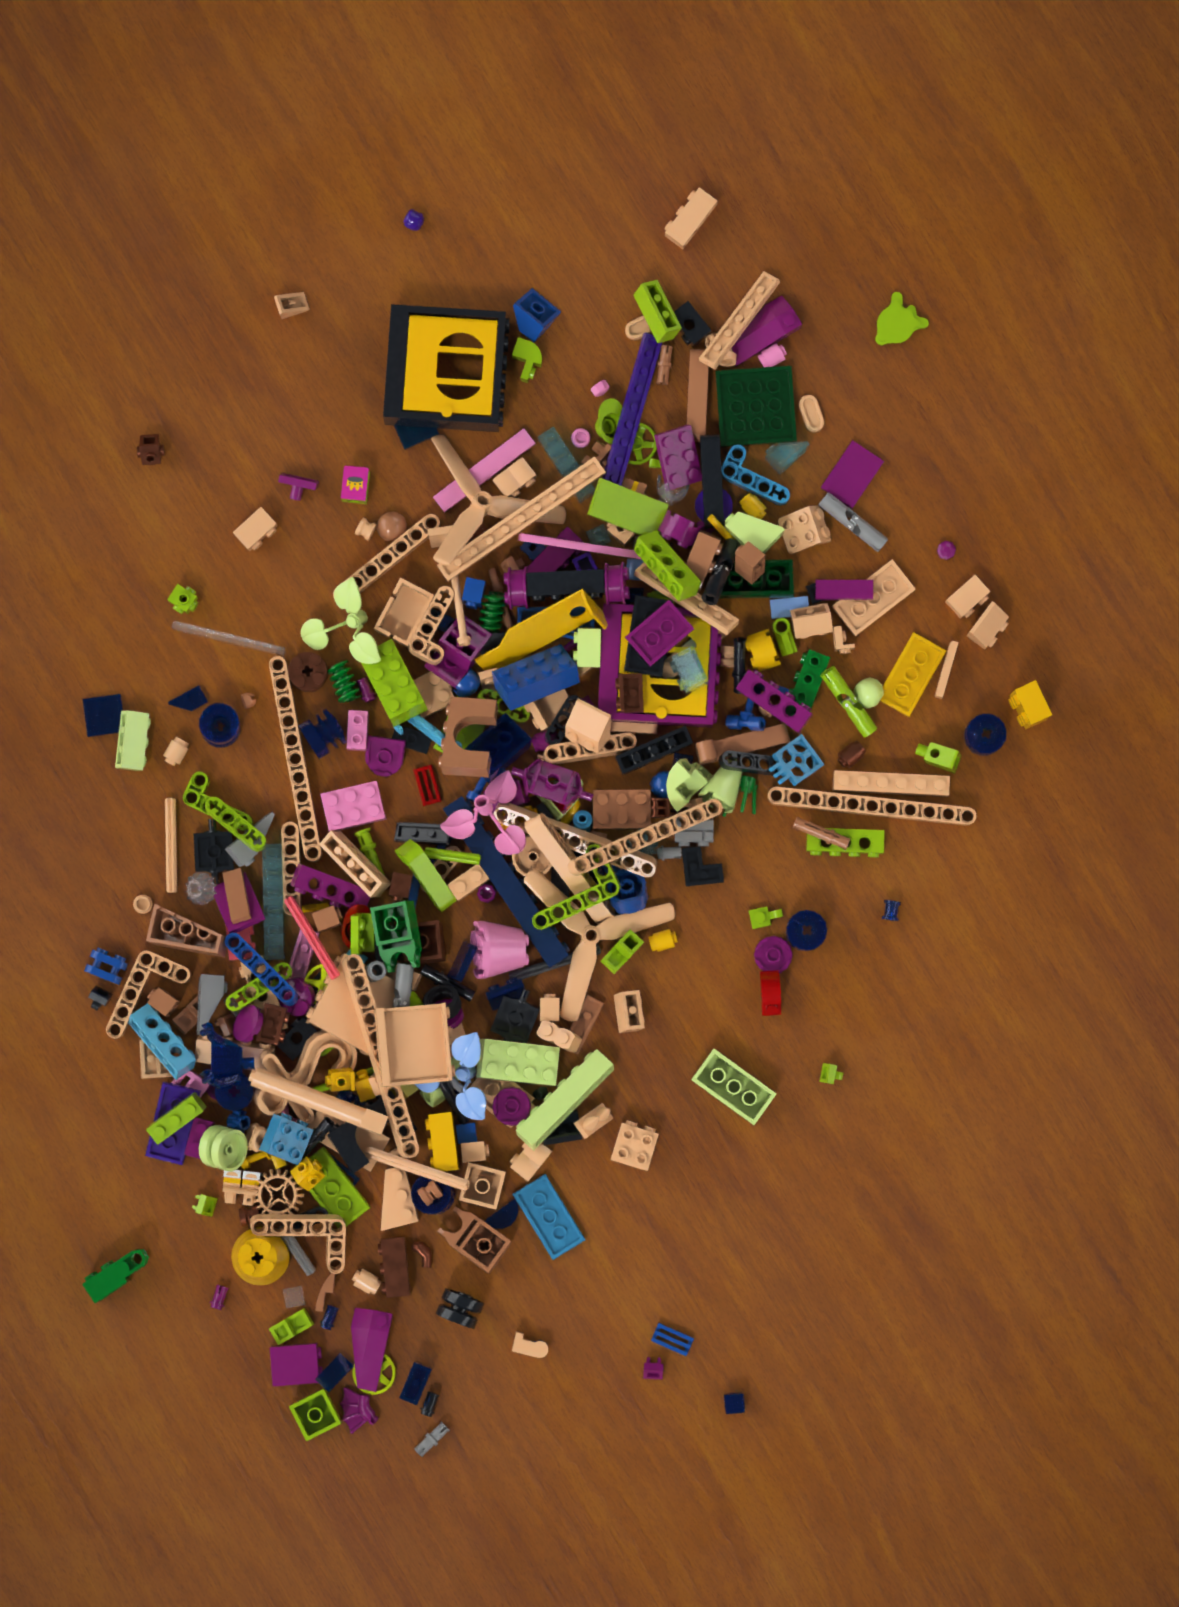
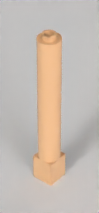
M258 1067L256 1071H251L248 1081H251L250 1086L356 1125L380 1136L388 1119L386 1115L360 1107Z

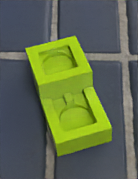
M303 1308L272 1326L269 1330L277 1344L280 1345L313 1326L314 1323L307 1310Z

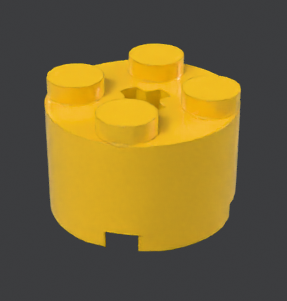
M769 628L748 635L746 639V649L748 652H752L753 655L750 658L753 669L759 672L781 665L779 660L776 661L779 655L773 638L770 635L767 636L770 633Z

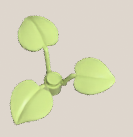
M351 577L338 585L334 591V599L338 607L346 609V612L350 613L346 621L324 629L322 620L317 618L310 619L303 624L301 637L309 647L321 650L327 646L329 641L326 632L347 624L351 628H357L353 635L355 641L349 645L352 656L361 663H377L381 661L375 639L369 633H359L363 628V624L367 622L368 616L365 611L360 610L362 605L360 591L354 577Z

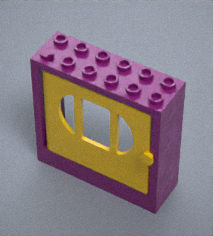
M604 603L603 613L608 626L605 630L602 628L598 709L610 714L612 722L712 728L713 723L716 724L717 710H714V704L717 705L718 691H715V685L719 684V672H716V666L720 665V653H717V647L721 645V634H718V629L701 618H695L698 616L687 609L676 607L683 616H692L685 617L694 628L687 636L695 642L697 647H673L668 652L697 654L696 680L650 678V675L642 674L643 713H656V715L616 713L617 690L615 678H618L619 649V673L636 674L624 672L628 641L625 637L630 633L632 614H622L621 618V613H633L634 605H607ZM620 631H621V648H620ZM709 644H710V661H709ZM708 663H709V680H708ZM707 682H708V699H707ZM650 685L693 686L694 690L685 698L667 700L658 696ZM706 701H707V718H705V717H687V716H668V715H667V714H679V715L706 716Z

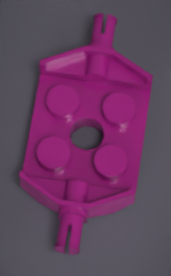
M540 759L534 761L524 770L513 766L511 774L523 779L526 796H528V793H532L564 804V809H567L578 798L590 802L592 800L593 794L583 791L578 772ZM555 778L557 779L558 783L551 784L549 783L548 779Z

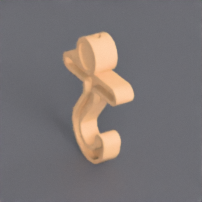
M320 1030L306 1040L296 1068L293 1071L287 1072L276 1055L270 1050L261 1053L260 1061L268 1072L307 1086L312 1079L322 1051L329 1047L338 1049L339 1058L332 1065L331 1069L351 1067L352 1070H354L357 1064V1051L350 1044L324 1030ZM256 1088L254 1100L264 1114L277 1115L285 1109L288 1102L299 1120L308 1124L314 1120V1113L311 1108Z

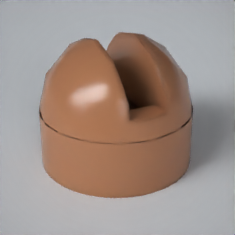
M253 693L241 694L245 709L256 704V699H251L255 696Z

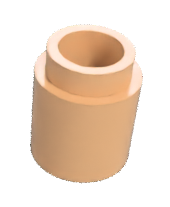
M175 737L174 740H171L163 754L166 757L164 761L173 766L176 763L180 765L188 751L189 743Z
M363 1268L361 1271L357 1270L352 1278L355 1287L375 1295L382 1282L378 1280L379 1277Z

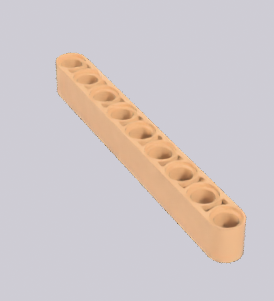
M718 799L708 800L569 861L568 871L574 876H579L704 822L722 812V803ZM709 804H710V805L713 807V809H714V812H713V813L710 812V810H709V808H708V807H709ZM692 812L697 814V820L693 818ZM676 819L680 820L681 827L677 826ZM660 826H662V827L664 828V830H665V833H664V834H662V833L660 832V830H659V827H660ZM643 833L647 834L648 841L643 839ZM627 840L632 844L631 849L626 845ZM610 847L615 850V856L611 855ZM594 854L599 859L598 863L594 862L593 860ZM576 862L581 863L582 870L576 867Z
M509 802L506 804L498 803L494 811V816L500 824L519 826L527 834L525 822H519L516 817L523 816L527 821L538 815L536 812ZM504 809L508 814L503 816L498 810ZM547 817L555 829L562 832L561 837L570 849L578 853L585 854L590 843L604 846L613 842ZM576 836L580 841L573 842L571 837ZM638 850L610 862L613 866L643 877L653 876L657 867V861L653 856ZM628 856L632 857L634 862H627L625 858ZM649 863L653 868L646 869L643 867V864Z

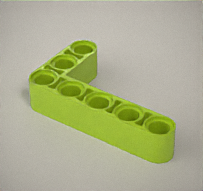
M596 843L591 844L587 847L586 853L590 852L592 847L600 848L602 846ZM598 857L593 858L594 862L598 863ZM610 862L605 864L608 868L607 875L599 874L598 868L593 869L599 884L539 911L532 918L533 926L540 930L545 929L617 895L621 886ZM612 882L616 885L617 889L614 893L607 891V883ZM590 891L598 892L599 899L597 901L590 900ZM573 899L581 901L580 909L572 907L571 901ZM556 907H561L564 910L562 917L555 916L554 909ZM538 915L545 916L547 920L545 925L542 926L537 923Z

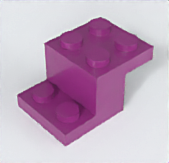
M465 615L467 636L471 637L470 645L459 646V643H457V638L460 636L456 618L438 643L444 651L442 661L437 665H431L426 662L424 666L454 688L468 673L469 669L475 665V659L479 657L480 651L492 637L490 632ZM435 651L431 658L438 659L440 655Z

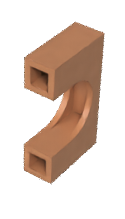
M451 697L450 704L446 705L448 720L444 721L443 731L446 734L445 738L441 740L443 754L439 756L438 766L441 767L444 775L489 778L491 766L490 753L465 750L457 745L456 737L464 727L469 725L496 726L498 715L497 700Z

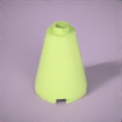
M720 767L702 788L698 797L702 796L703 803L711 799H718L722 803L723 809H725L724 813H732L735 808L743 772L726 770Z

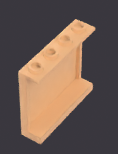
M344 953L341 956H337L333 962L340 976L332 980L327 974L323 982L326 985L315 996L316 1004L314 1007L311 1006L306 1013L308 1018L306 1023L319 1027L359 1049L360 1053L369 1055L342 968L343 959L349 956ZM349 959V967L355 969L356 961L354 959ZM372 969L373 974L376 975L377 971ZM387 976L376 982L369 981L376 1007L393 1008L395 981ZM359 977L354 979L355 986L361 987L362 980ZM365 996L360 997V1003L366 1006L368 1003ZM367 1014L365 1021L368 1024H372L373 1017ZM376 1033L371 1034V1040L374 1043L377 1041Z
M446 1003L374 1009L381 1087L453 1080L455 1066L451 1065V1057L453 1055L451 1051L452 1046H449V1038H452L451 1026L447 1024V1019L450 1018L449 1007H446Z

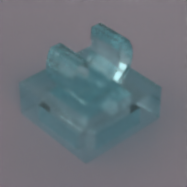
M604 524L586 531L591 544L604 546L611 542Z

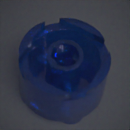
M230 1072L220 1077L215 1086V1097L219 1105L231 1111H239L248 1107L254 1099L255 1087L250 1086L251 1081H248L249 1077L240 1072ZM234 1086H236V1089L240 1090V1093L236 1094V1097H234V1095L230 1093V1090L234 1089Z

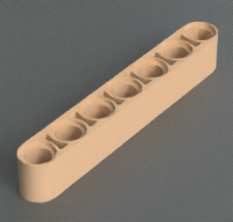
M434 514L426 515L349 578L354 577V579L362 580V585L359 587L360 593L429 539L428 529L431 528H428L426 523L428 520L434 519L437 522L434 528L440 527L439 518ZM413 532H421L422 537L419 540H413L411 537ZM405 543L407 549L404 552L397 551L398 544ZM390 555L392 557L391 563L384 564L382 557ZM375 567L377 569L376 575L369 576L367 574L368 568Z
M540 813L524 823L528 834L574 895L597 885L588 872L579 876L570 874L568 863L576 858V856L545 814ZM576 862V867L582 870L581 863ZM590 891V900L597 901L599 899L598 892ZM608 899L586 909L596 924L615 916V909Z

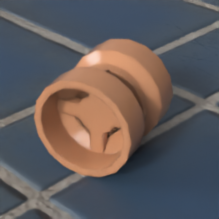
M434 1180L428 1182L426 1187H421L417 1190L427 1206L432 1204L434 1199L444 1195Z

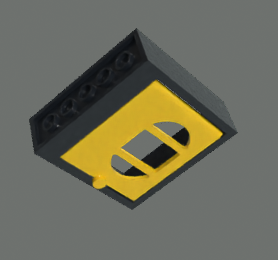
M391 304L383 411L384 424L391 426L499 432V427H503L504 418L503 411H500V409L504 408L505 393L502 392V389H506V374H503V371H507V355H504V352H508L509 345L508 336L505 335L509 334L510 318H506V312ZM465 333L475 337L482 344L483 348L440 346V343L452 334ZM438 353L483 355L482 380L437 378ZM437 385L480 387L475 395L467 399L456 400L442 394ZM406 411L438 412V413H441V414H437V413H421V412H406ZM452 413H454V414H469V415H453Z

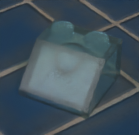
M694 646L671 657L672 662L669 664L673 673L677 672L680 678L677 680L681 691L685 690L686 694L708 685L709 681Z

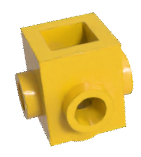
M307 1156L290 1171L297 1184L307 1191H310L325 1177L321 1170L323 1168L316 1159L311 1160Z

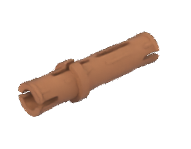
M799 817L796 818L793 828L822 839L826 841V844L830 845L831 843L841 847L844 850L847 849L850 838L835 833V830L831 829L830 831Z

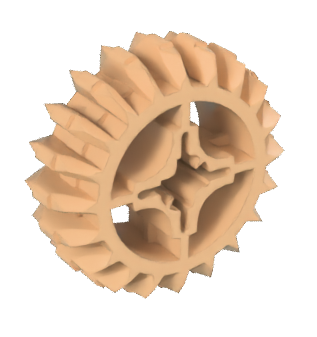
M280 1168L277 1169V1174H274L273 1169L269 1170L271 1175L269 1177L264 1172L262 1175L265 1180L260 1178V1180H257L261 1183L260 1186L254 1185V1188L258 1189V1193H256L258 1199H254L253 1202L260 1203L257 1209H264L261 1214H266L267 1212L269 1214H286L287 1212L288 1214H293L292 1209L298 1212L299 1208L295 1205L296 1203L299 1205L303 1204V1201L298 1200V1197H304L303 1193H298V1190H302L303 1187L296 1186L297 1182L292 1180V1175L290 1177L287 1176L288 1170H285L282 1175ZM275 1178L285 1180L278 1188L268 1183ZM289 1185L292 1186L294 1191L293 1201L289 1200L285 1194ZM264 1188H266L271 1195V1198L268 1201L267 1205L265 1204L262 1195ZM283 1188L282 1198L284 1199L277 1198L274 1200V1191L272 1190L279 1191ZM278 1201L289 1206L281 1211L271 1209Z

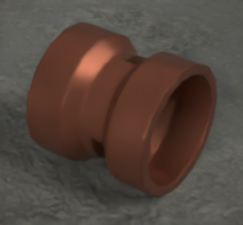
M258 1205L252 1206L250 1209H239L242 1227L249 1226L252 1216L260 1214V1211L257 1209Z

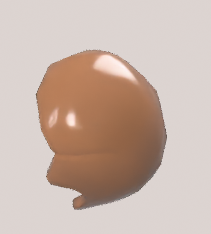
M387 512L377 521L376 530L378 535L384 540H396L406 532L407 523L404 516L398 512Z

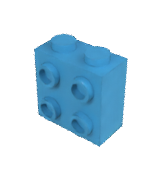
M282 1113L281 1116L273 1114L259 1150L298 1165L302 1160L313 1129L308 1128V1123L304 1121H291L292 1116Z

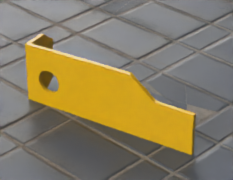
M581 589L509 628L500 645L477 657L475 662L484 671L493 668L500 669L522 659L592 619H595L604 630L608 624L601 608ZM582 606L586 608L585 612L579 616L570 615V611L575 607Z

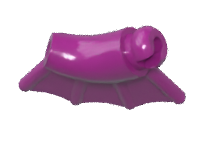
M344 1387V1398L340 1405L344 1412L342 1420L349 1426L350 1433L353 1434L367 1421L370 1425H374L378 1421V1417L369 1404L370 1396L360 1395Z

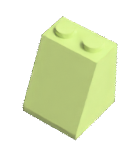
M739 511L735 515L731 513L724 523V527L740 545L744 546L749 541L764 554L783 535L785 530L781 526Z

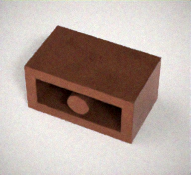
M393 872L389 891L393 901L402 902L405 899L409 900L412 875Z

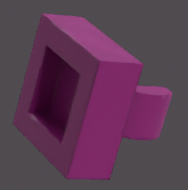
M647 1357L646 1363H644L643 1379L663 1380L661 1358L658 1357L657 1363H651L650 1357Z

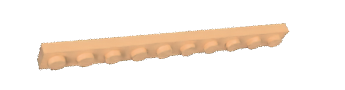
M593 457L465 545L450 565L439 563L437 567L446 580L450 581L606 473L598 460Z

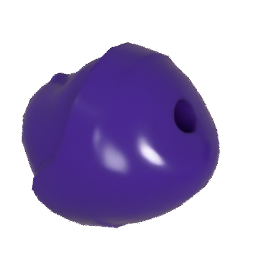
M410 209L403 220L404 226L412 231L420 230L424 223L423 214Z

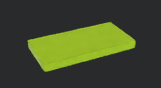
M599 478L587 515L642 536L653 531L660 533L658 528L667 512L669 504Z
M324 1146L309 1157L311 1160L316 1159L323 1168L321 1170L325 1175L309 1192L319 1205L327 1210L328 1214L340 1215L347 1227L371 1208ZM334 1222L337 1228H340L341 1223Z

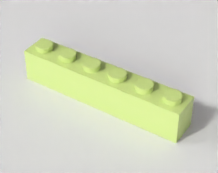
M597 1049L594 1052L588 1053L584 1058V1062L580 1066H575L570 1073L571 1075L567 1079L561 1080L557 1085V1089L553 1093H548L543 1100L544 1102L540 1106L534 1107L526 1120L523 1119L516 1127L517 1136L534 1151L614 1071L613 1063Z

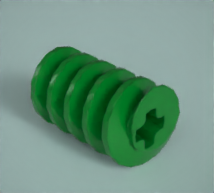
M488 591L489 594L483 595L484 598L488 599V602H482L486 609L480 610L485 616L479 617V620L484 623L478 625L488 632L500 633L497 629L502 627V624L499 622L503 621V616L500 614L505 612L504 608H502L506 606L503 600L505 599V593Z
M348 660L339 662L327 670V674L332 675L330 681L335 682L332 687L338 689L335 695L341 696L338 699L339 703H348L362 696H356L359 688H353L357 682L350 681L354 674L347 673L351 670V667L344 666L349 662Z

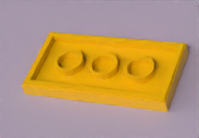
M913 632L883 685L884 696L880 701L910 717L947 650Z

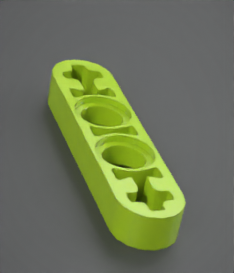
M210 797L206 800V812L251 850L259 852L265 848V836L217 797ZM217 803V808L221 811L220 815L217 809H210V804L214 805ZM231 814L234 819L232 822L227 823L223 820V816ZM240 826H246L248 832L240 834L237 829ZM252 832V837L255 840L261 839V845H254V840L250 837Z
M285 962L272 967L277 973L280 972L281 966L284 968L288 967L287 975H280L285 981L292 975L291 966ZM255 978L229 995L226 999V1006L229 1010L237 1012L270 990L264 987L258 978ZM273 979V983L271 986H277L279 984V981L276 982V979ZM248 987L256 989V995L252 998L246 996V989ZM242 992V995L247 1000V1002L244 1003V1001L241 1000L238 1002L237 1008L235 1006L231 1007V999H239L241 996L238 994Z

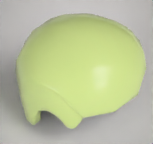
M869 677L856 684L853 694L863 708L869 709L879 703L884 696L882 684L877 679Z

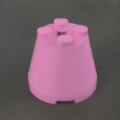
M487 921L473 922L476 927L474 931H471L470 954L474 965H476L473 972L477 979H486L528 965L529 957L526 953V946L529 945V937L524 935L522 929Z

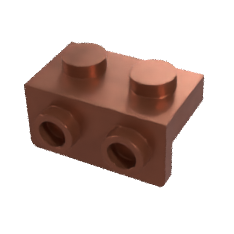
M619 673V678H615L616 690L619 689L620 697H616V709H620V713H643L642 673Z
M269 1003L264 1004L262 1012L263 1024L260 1032L257 1034L256 1041L279 1046L280 1042L283 1043L286 1032L282 1031L284 1023L288 1024L290 1012H287L288 1008Z

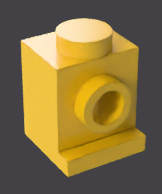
M351 1067L328 1069V1075L325 1076L326 1087H329L331 1092L355 1091V1072ZM344 1079V1082L338 1083V1080Z
M366 1069L355 1073V1087L360 1102L376 1098L368 1080L371 1076H369Z

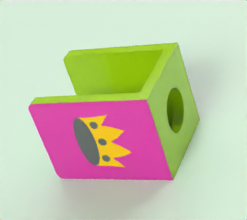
M344 466L341 491L342 502L367 504L370 479L368 468Z

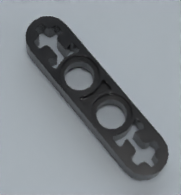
M728 750L721 754L718 760L720 766L726 770L770 776L778 772L777 769L773 772L768 770L776 764L773 757L768 755ZM727 756H728V759H729V760H733V761H732L731 763H729V764H728V760H725V758H726ZM742 758H747L750 761L749 767H745L742 764ZM782 758L785 763L789 762L786 758ZM760 760L767 763V769L760 767Z

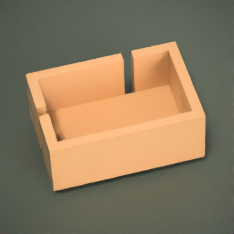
M400 578L393 591V596L396 599L393 597L389 598L374 630L388 638L393 636L395 642L409 648V643L435 595Z

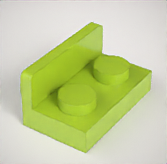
M371 913L353 914L351 916V954L359 955L361 952L375 951V934Z

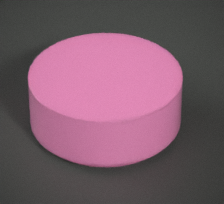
M583 428L576 429L571 436L573 445L577 448L588 446L590 443L589 432Z

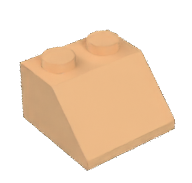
M992 601L967 634V637L983 649H986L987 646L991 648L998 639L995 635L998 631L1003 632L1009 624L1006 621L1009 616Z
M578 698L566 723L565 737L571 742L584 746L589 751L599 753L610 739L611 715Z

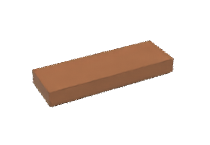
M238 868L222 873L231 922L235 924L251 919L242 869Z
M587 995L583 1002L578 1020L573 1022L569 1029L582 1039L577 1052H574L576 1054H579L605 1004L590 995Z

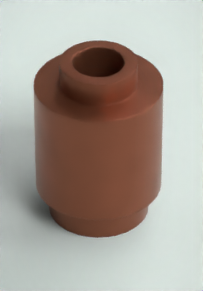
M858 741L851 742L838 753L839 758L837 760L842 767L845 768L847 766L851 768L864 757L866 750Z

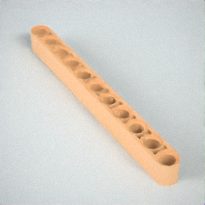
M275 656L270 660L269 668L303 851L308 861L317 862L322 857V848L319 845L321 842L288 665L283 657ZM276 661L283 662V668L281 670H275L273 668V665ZM281 679L287 681V686L284 689L277 688V682ZM284 698L290 699V705L287 708H283L280 705L281 700ZM286 717L294 719L292 726L287 727L284 725ZM296 736L297 743L295 745H288V737ZM294 754H298L301 757V761L298 764L291 763V757ZM297 773L304 774L303 782L296 783L294 781ZM300 792L308 794L306 801H298V794ZM308 810L311 812V818L304 821L301 818V814L303 811ZM312 829L315 832V836L313 839L308 840L305 838V832ZM316 848L318 850L316 858L308 856L310 849Z
M773 787L767 795L768 801L778 806L964 826L974 823L977 817L975 810L970 807L785 787ZM779 791L782 796L781 800L774 801L771 798V793ZM798 793L801 797L800 802L793 803L790 800V795ZM810 796H818L820 799L819 804L812 805L809 802ZM829 798H837L839 801L838 806L831 807L828 803ZM848 800H856L858 803L857 808L850 809L847 805ZM867 802H875L877 809L869 811L866 806ZM888 803L895 805L896 811L894 813L886 811ZM907 805L914 807V815H907L905 813ZM926 807L933 809V817L925 816L924 809ZM946 809L951 810L953 813V818L950 820L945 819L943 816V812ZM965 811L970 812L972 815V820L969 822L964 821L962 818V814Z
M351 954L343 959L342 968L400 1156L403 1158H413L419 1152V1145L401 1086L381 1087L379 1060L376 1057L378 1052L377 1043L371 1040V1034L376 1033L374 1009L377 1007L363 961L359 955ZM349 959L356 961L355 969L349 967ZM355 977H359L362 980L361 987L355 986ZM361 996L367 998L368 1003L366 1006L360 1003L359 999ZM367 1014L373 1017L372 1024H368L365 1021ZM390 1088L394 1089L396 1092V1096L394 1099H391L388 1096V1090ZM395 1107L401 1109V1116L399 1118L393 1113ZM400 1126L406 1127L407 1134L405 1136L399 1133ZM407 1144L411 1145L413 1148V1151L410 1155L405 1152V1146Z

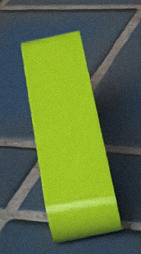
M196 772L192 775L183 794V801L189 807L209 815L205 810V802L210 796L205 795L210 784V779L204 772ZM198 776L205 777L204 785H196L195 781ZM191 793L197 795V800L194 803H189L187 800L188 795ZM216 803V804H214V805H215L214 808L219 811V815H220L221 811L217 808V803ZM229 806L239 813L241 817L247 818V821L253 826L254 822L251 816ZM232 815L231 818L223 820L229 823L233 821L234 817ZM240 826L238 828L239 830L244 832L248 830L246 826Z
M409 839L395 850L397 856L409 867L441 913L457 901L434 865L417 843Z

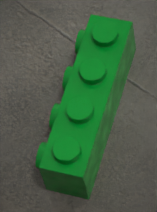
M810 649L808 653H803L800 664H803L801 671H796L793 679L796 685L794 689L790 688L788 692L795 697L794 701L800 705L803 702L812 708L822 682L820 675L826 670L831 657ZM789 706L786 709V714L788 716L795 715L796 708Z

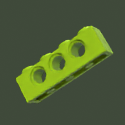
M653 531L639 536L634 551L678 601L697 595L701 581L657 531Z
M825 828L830 831L831 829L835 830V833L850 838V846L846 850L833 844L829 847H823L821 839L806 833V852H810V855L821 856L822 852H829V856H841V853H849V857H860L861 853L868 854V857L879 858V854L884 853L885 830ZM862 838H866L870 843L866 849L861 848L859 845V841Z

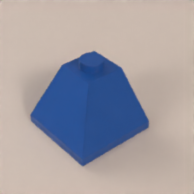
M533 288L513 305L519 331L532 342L539 339L561 313L559 309Z

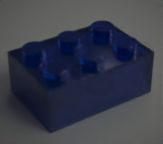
M505 713L497 720L496 726L491 725L465 750L490 753L491 766L489 778H483L488 783H491L531 747L532 738Z

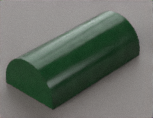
M793 559L765 560V572L752 585L735 572L734 562L719 599L794 597Z

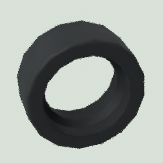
M446 984L435 986L427 991L423 998V1004L431 1005L442 998L452 999L446 1006L450 1010V1018L447 1019L449 1020L456 1016L461 1009L462 1003L457 989Z

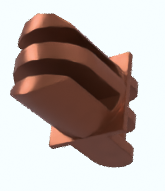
M651 798V801H653V806L651 807L653 815H651V818H669L676 815L670 814V811L676 810L670 805L669 798Z

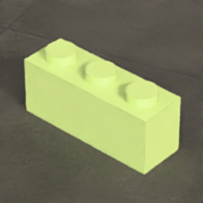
M129 710L121 711L115 768L143 771L147 761L145 748L148 747L149 743L147 730L151 724L149 713Z

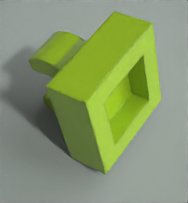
M823 1063L819 1082L834 1084L835 1079L842 1080L843 1072L836 1071L837 1065Z
M204 1194L196 1195L195 1198L199 1199L198 1205L192 1206L196 1210L195 1213L212 1217L218 1198Z

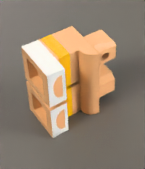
M224 1171L222 1192H225V1203L236 1204L237 1194H244L243 1205L253 1206V1200L258 1196L256 1195L258 1189H255L254 1185L260 1186L257 1180H260L262 1172Z

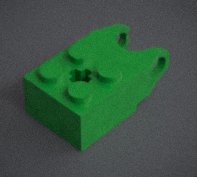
M402 901L370 908L376 945L379 948L380 957L385 963L388 973L396 972L397 958L400 953H404L407 956L412 968L420 967L422 945L414 901Z
M144 1249L133 1250L116 1262L111 1260L101 1266L102 1271L99 1273L95 1271L85 1277L86 1282L82 1285L93 1302L98 1303L131 1281L129 1276L144 1267L149 1260V1256ZM136 1253L140 1254L142 1257V1262L140 1264H137L134 1261V1255Z

